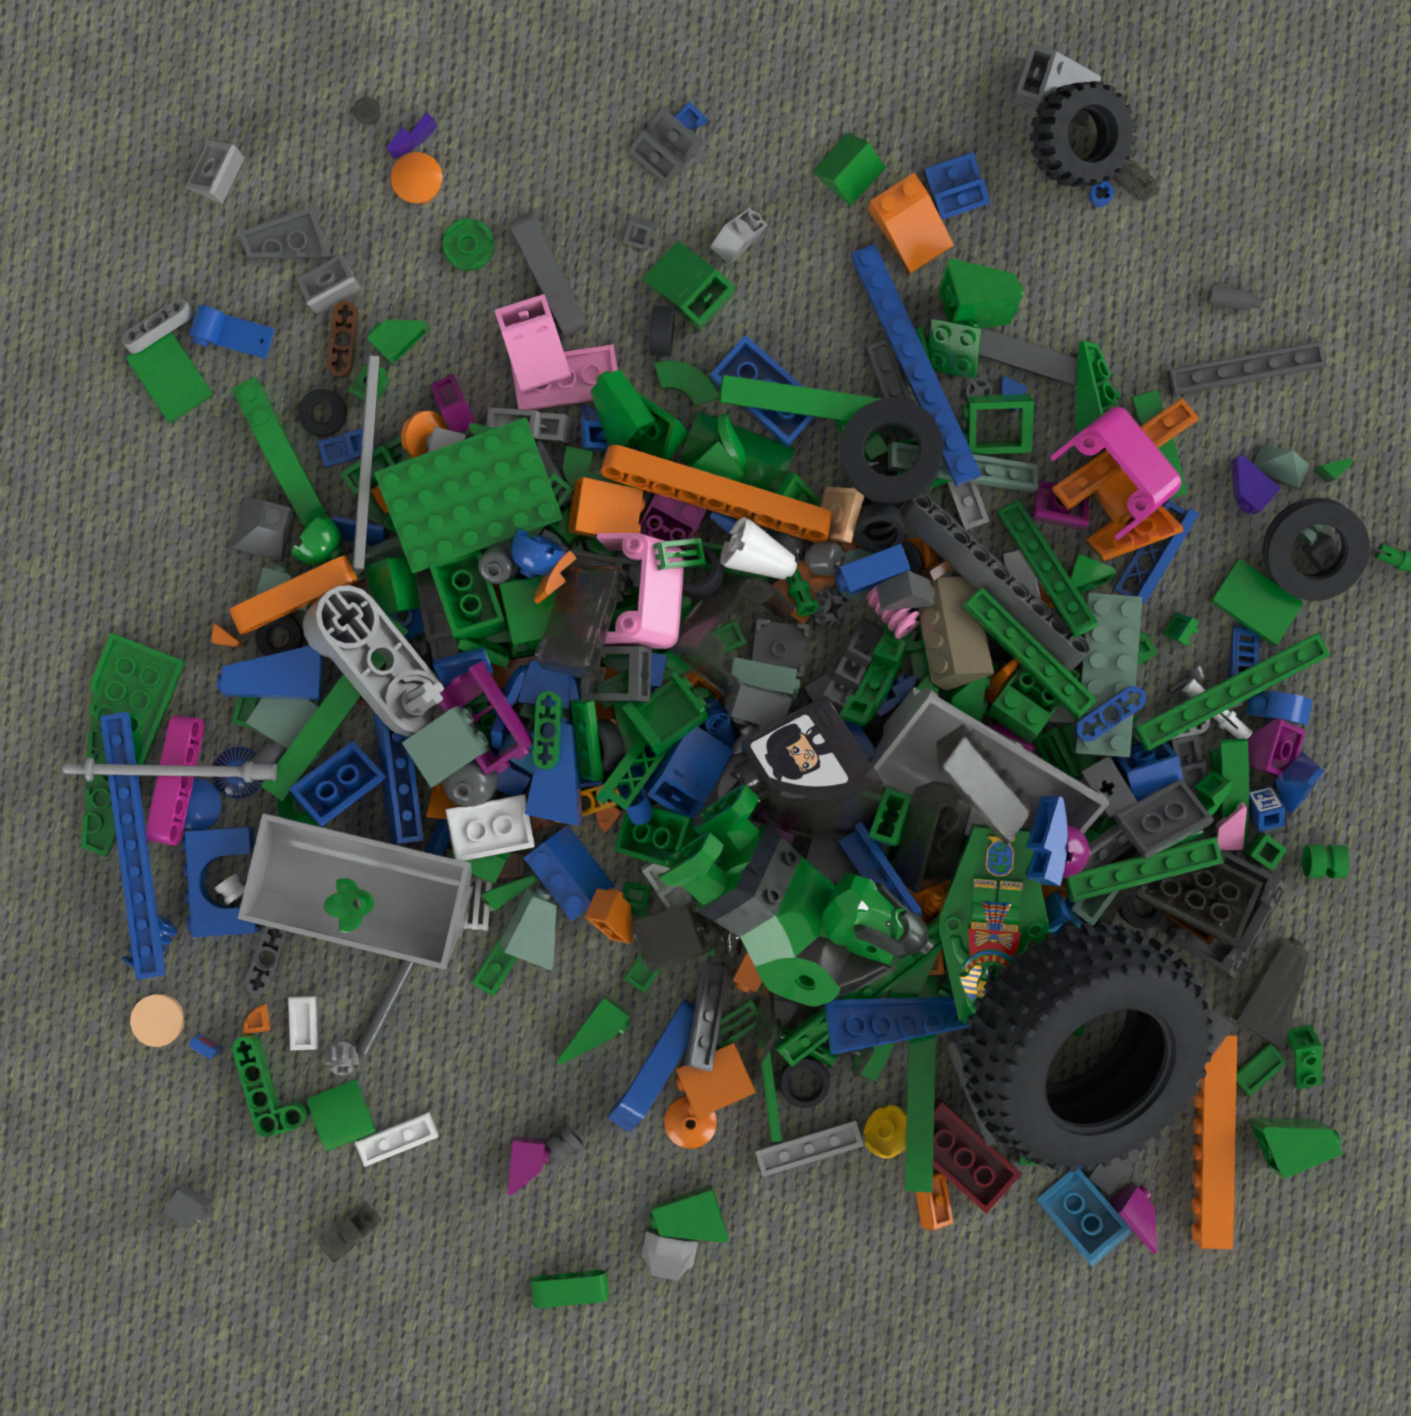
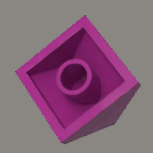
M1038 480V490L1035 491L1030 515L1033 521L1082 530L1088 526L1089 496L1067 510L1052 491V487L1057 484Z

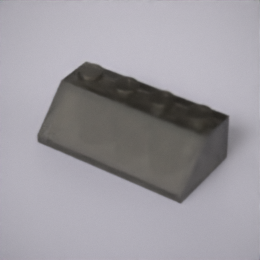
M962 724L936 742L938 769L999 839L1007 845L1012 841L1031 814L1029 805L1031 798L1023 787H1017L1009 770L1006 768L1002 769L998 765L995 754L990 749L985 750L977 733L973 730L969 731Z
M937 781L915 788L895 866V872L899 878L915 894L952 878L975 797V789Z

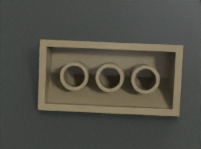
M939 577L934 581H930L934 606L918 607L931 682L948 691L994 674L986 631L962 608L963 604L977 592V589L964 577Z

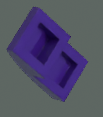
M425 113L411 133L401 128L386 148L390 156L394 159L401 157L423 143L438 127L435 119L428 113Z

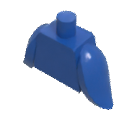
M542 647L540 662L530 661L529 664L521 665L513 671L503 691V695L511 707H513L516 700L517 704L536 706L537 697L542 692L552 691L562 698V710L569 709L573 719L571 700L581 699L580 681L575 673L568 670V666L556 664L558 649ZM549 696L547 701H543V706L547 708L556 705V701L551 700V696ZM494 708L491 713L498 715L497 711Z

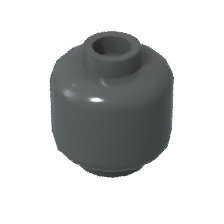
M815 542L806 550L805 564L809 567L812 574L833 577L838 574L840 567L846 564V554L842 552V548L838 543Z
M494 545L484 551L479 560L478 569L480 575L486 581L499 584L510 578L516 563L511 556L509 548L503 545Z

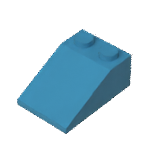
M1077 1168L1076 1172H1068L1036 1199L1091 1267L1132 1233L1128 1224L1079 1168Z

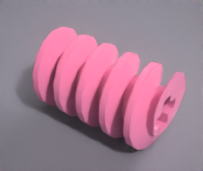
M877 586L867 594L866 599H869V605L876 607L875 613L882 615L881 620L884 623H889L888 629L895 631L894 636L897 639L907 636L919 625L920 622L915 620L919 612L915 611L910 614L911 608L881 611Z

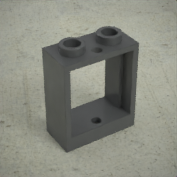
M641 646L582 647L580 657L582 674L579 684L581 699L594 702H650L652 648ZM629 654L628 694L597 693L599 655Z

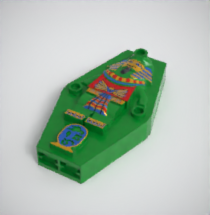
M973 823L938 911V927L958 1019L963 1021L964 1024H967L968 1015H974L977 1008L973 1005L976 998L982 999L986 993L983 986L987 981L993 983L999 976L996 970L1000 966L1006 968L1013 962L1011 956L1015 952L1021 955L1029 949L1028 943L1035 941L1038 944L1044 941L1045 934L1049 933V922L1041 884L1027 878L1034 851L1026 848L1030 836L1027 827Z

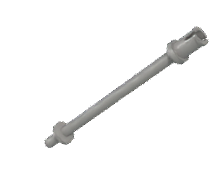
M88 757L85 764H64L62 766L63 773L85 774L87 781H92L95 775L241 777L248 783H252L253 780H277L276 764H253L252 761H246L242 766L95 764L94 759Z

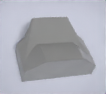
M647 1229L641 1257L647 1262L651 1276L679 1281L684 1272L693 1267L698 1240L660 1236L658 1231Z

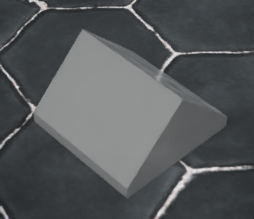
M207 140L186 184V188L223 205L242 165L244 156L232 144Z
M342 253L296 278L307 304L316 314L361 290Z

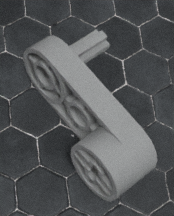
M351 585L337 586L323 594L306 611L303 629L304 636L310 647L320 655L333 660L379 718L392 731L400 735L412 736L445 713L439 704L443 700L440 694L444 689L441 682L373 598L365 591ZM338 618L344 621L345 625L343 627L339 625ZM372 652H377L384 656L387 664L385 671L377 670L371 663Z

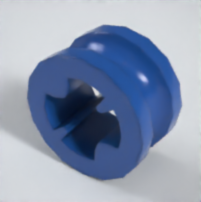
M1107 181L1093 186L1089 191V200L1096 207L1108 205L1114 197V188ZM1105 189L1107 191L1105 196L1108 198L1102 197L1098 199L1096 197L1098 192L1095 190L1101 191Z

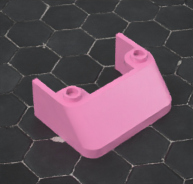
M597 533V539L608 551H623L626 557L631 560H642L638 611L622 613L616 620L615 632H589V638L598 646H641L652 649H667L674 646L679 638L684 568L658 571L657 565H660V560H656V554L659 553L658 549H654L653 544L665 542L664 540L640 533ZM680 547L665 548L666 553L682 551ZM685 557L670 558L667 560L668 563L684 561Z

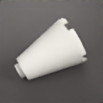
M741 517L729 532L733 535L730 542L725 541L720 555L721 564L726 568L783 580L787 576L791 577L797 563L795 562V556L750 519Z

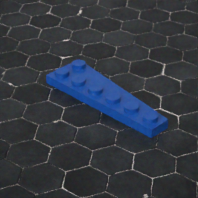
M954 997L845 999L825 1003L831 1055L970 1027L958 1019Z

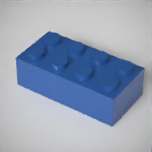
M746 335L710 374V381L719 389L721 388L723 375L803 387ZM739 406L787 449L816 418Z

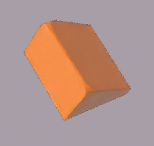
M214 623L211 640L213 644L239 648L244 646V643L222 625Z

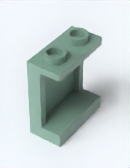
M461 705L451 708L402 742L431 788L440 785L446 778L480 755L490 751L487 746L488 740L483 732L476 729L473 724V716Z

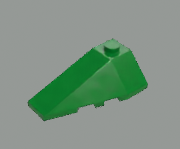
M1084 340L1079 342L1075 414L1077 434L1110 408L1119 407L1116 400L1121 398L1118 390H1114L1107 380L1111 373L1099 345ZM1104 447V448H1103L1101 451H1099V452L1106 451V448Z

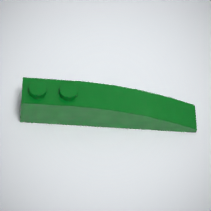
M253 377L231 388L263 453L304 528L306 529L318 516L322 518V514L329 517L262 382Z

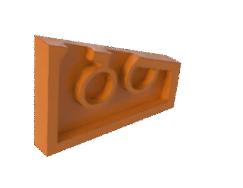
M1161 505L1119 540H1117L1115 535L1127 524L1123 522L1116 526L1113 521L1086 540L1088 546L1103 561L1184 531L1182 525Z

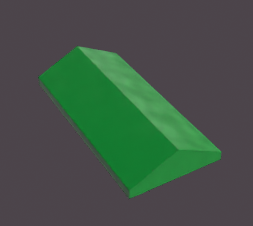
M700 411L698 412L679 460L686 463L690 462L719 435L718 418ZM731 424L746 453L744 473L738 481L777 493L785 478L795 449L790 447L787 449L778 442Z

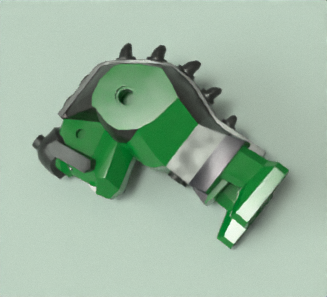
M744 783L703 810L700 816L703 817L705 822L693 828L700 836L673 852L665 861L670 870L658 874V877L669 887L682 886L699 901L697 912L741 938L760 978L769 991L804 1005L819 1006L848 993L855 992L893 973L898 958L902 959L918 951L925 955L934 945V942L929 939L928 928L916 912H911L883 884L874 883L869 878L845 873L839 882L832 881L783 839L770 822L756 828L747 819L756 806L758 796Z

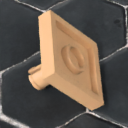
M826 486L820 507L829 510L833 515L827 540L851 543L864 495L855 488Z

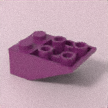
M655 494L640 522V534L664 541L687 539L689 536L688 530H691L692 533L689 539H694L709 510ZM653 522L660 523V524H659V526L657 527V526H655V525L653 524ZM677 531L682 533V539L676 536ZM681 546L680 549L684 550L689 546Z

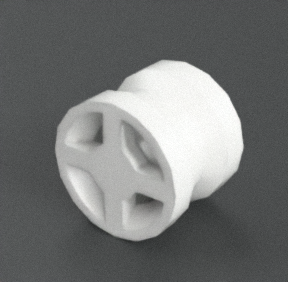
M237 873L224 880L215 888L217 893H221L224 896V902L227 906L244 894L245 885L240 883V877Z

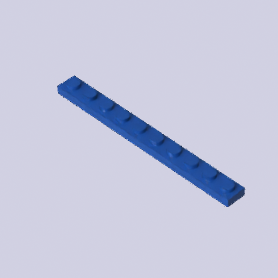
M873 244L852 252L851 260L917 404L928 411L939 426L943 439V460L955 486L957 487L981 476L979 467L876 245Z
M122 712L100 716L106 764L137 765L130 713ZM108 775L136 980L164 976L165 967L138 775Z

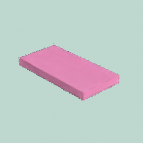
M614 344L564 352L571 373L570 377L523 392L520 390L511 363L518 409L541 410L593 402L590 390L597 383L596 378L605 371L611 373L618 370Z

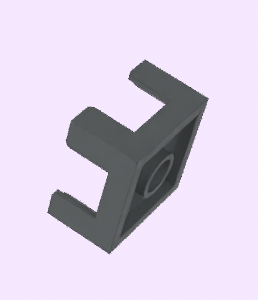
M757 619L752 661L797 669L796 678H803L810 625L796 623V625Z

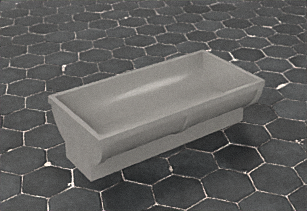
M913 687L884 724L883 737L873 754L869 769L866 772L867 777L882 786L912 795L913 804L966 835L969 834L973 823L1027 827L1029 833H1031L1042 796H1060L1064 798L1067 825L1076 827L1084 834L1109 805V800L1097 789L1087 787L1027 751L1017 741L1007 739L939 698L937 693L928 688L919 691Z
M264 813L262 814L238 919L446 970L457 939L462 937L474 887L470 885L471 863ZM342 878L354 880L359 889L368 891L374 898V907L368 915L363 916L360 927L347 933L339 931V918L328 915L323 908L325 900L330 895L338 893L336 890V880ZM358 899V906H359V907H361V901H360V899Z

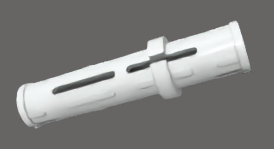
M1193 678L1184 686L1182 691L1192 698L1205 691V689ZM1226 710L1222 714L1235 727L1220 714L1213 717L1221 729L1225 728L1237 739H1248L1253 733L1251 729L1236 717L1237 714L1233 710Z

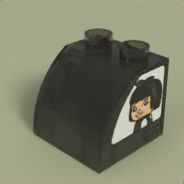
M827 695L741 740L743 762L735 765L734 770L740 783H744L758 796L756 806L750 815L762 810L772 826L788 833L810 838L848 836L854 832V825L862 822L866 829L872 828L880 802L882 801L883 781Z

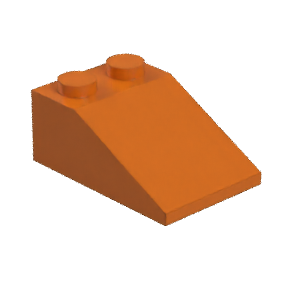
M915 173L870 200L868 211L909 274L954 246L929 194Z

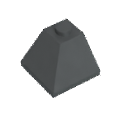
M245 498L232 548L283 562L296 514L295 510L267 501Z

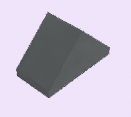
M907 570L877 585L881 611L934 606L930 580Z

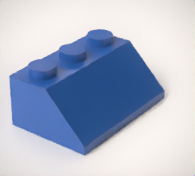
M352 741L289 788L295 802L313 822L322 827L386 777L358 745Z
M566 825L524 857L571 921L589 908L597 889L608 891L609 888H615L614 884L569 825Z

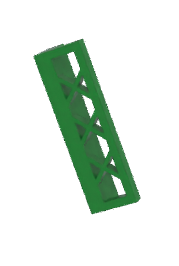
M640 735L605 782L596 799L604 805L608 799H611L627 810L672 746L657 757L646 758L644 749L648 744ZM643 764L645 775L632 778L631 767ZM619 785H629L630 796L627 800L614 792Z

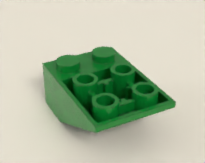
M679 241L642 278L670 306H674L675 310L699 332L735 295V286Z
M1020 666L987 714L1031 745L1060 703L1032 675ZM1074 669L1067 670L1078 680L1081 675Z

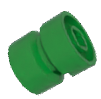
M1306 844L1302 852L1304 876L1306 878H1323L1326 874L1330 879H1345L1349 871L1347 847L1345 845H1328L1327 848H1324L1321 844Z

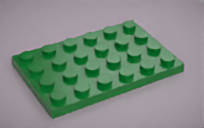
M526 417L374 472L412 574L429 568V563L436 561L447 562L513 538L518 529L529 532L564 519Z

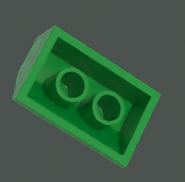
M480 550L447 562L436 561L429 563V568L453 638H482L505 631V619L493 585L480 575L478 569L479 560L482 557Z
M652 807L653 816L650 821L645 824L636 825L632 823L626 811L614 848L615 852L668 868L665 863L668 857L697 838L696 831L693 829L694 821L692 818Z

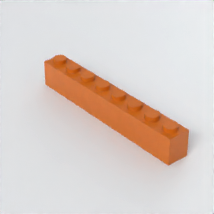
M1229 1032L1212 1055L1211 1061L1207 1062L1204 1066V1069L1207 1071L1205 1079L1198 1080L1199 1091L1196 1096L1194 1095L1197 1118L1193 1120V1130L1197 1134V1144L1193 1145L1192 1150L1193 1159L1196 1160V1171L1192 1172V1183L1196 1187V1197L1192 1198L1191 1203L1192 1212L1195 1213V1224L1191 1225V1236L1201 1249H1233L1237 1036Z

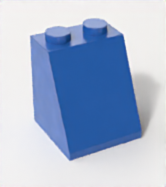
M1139 742L1131 745L1130 757L1112 756L1116 768L1137 802L1180 779L1184 781L1179 757L1166 742L1149 751H1145Z

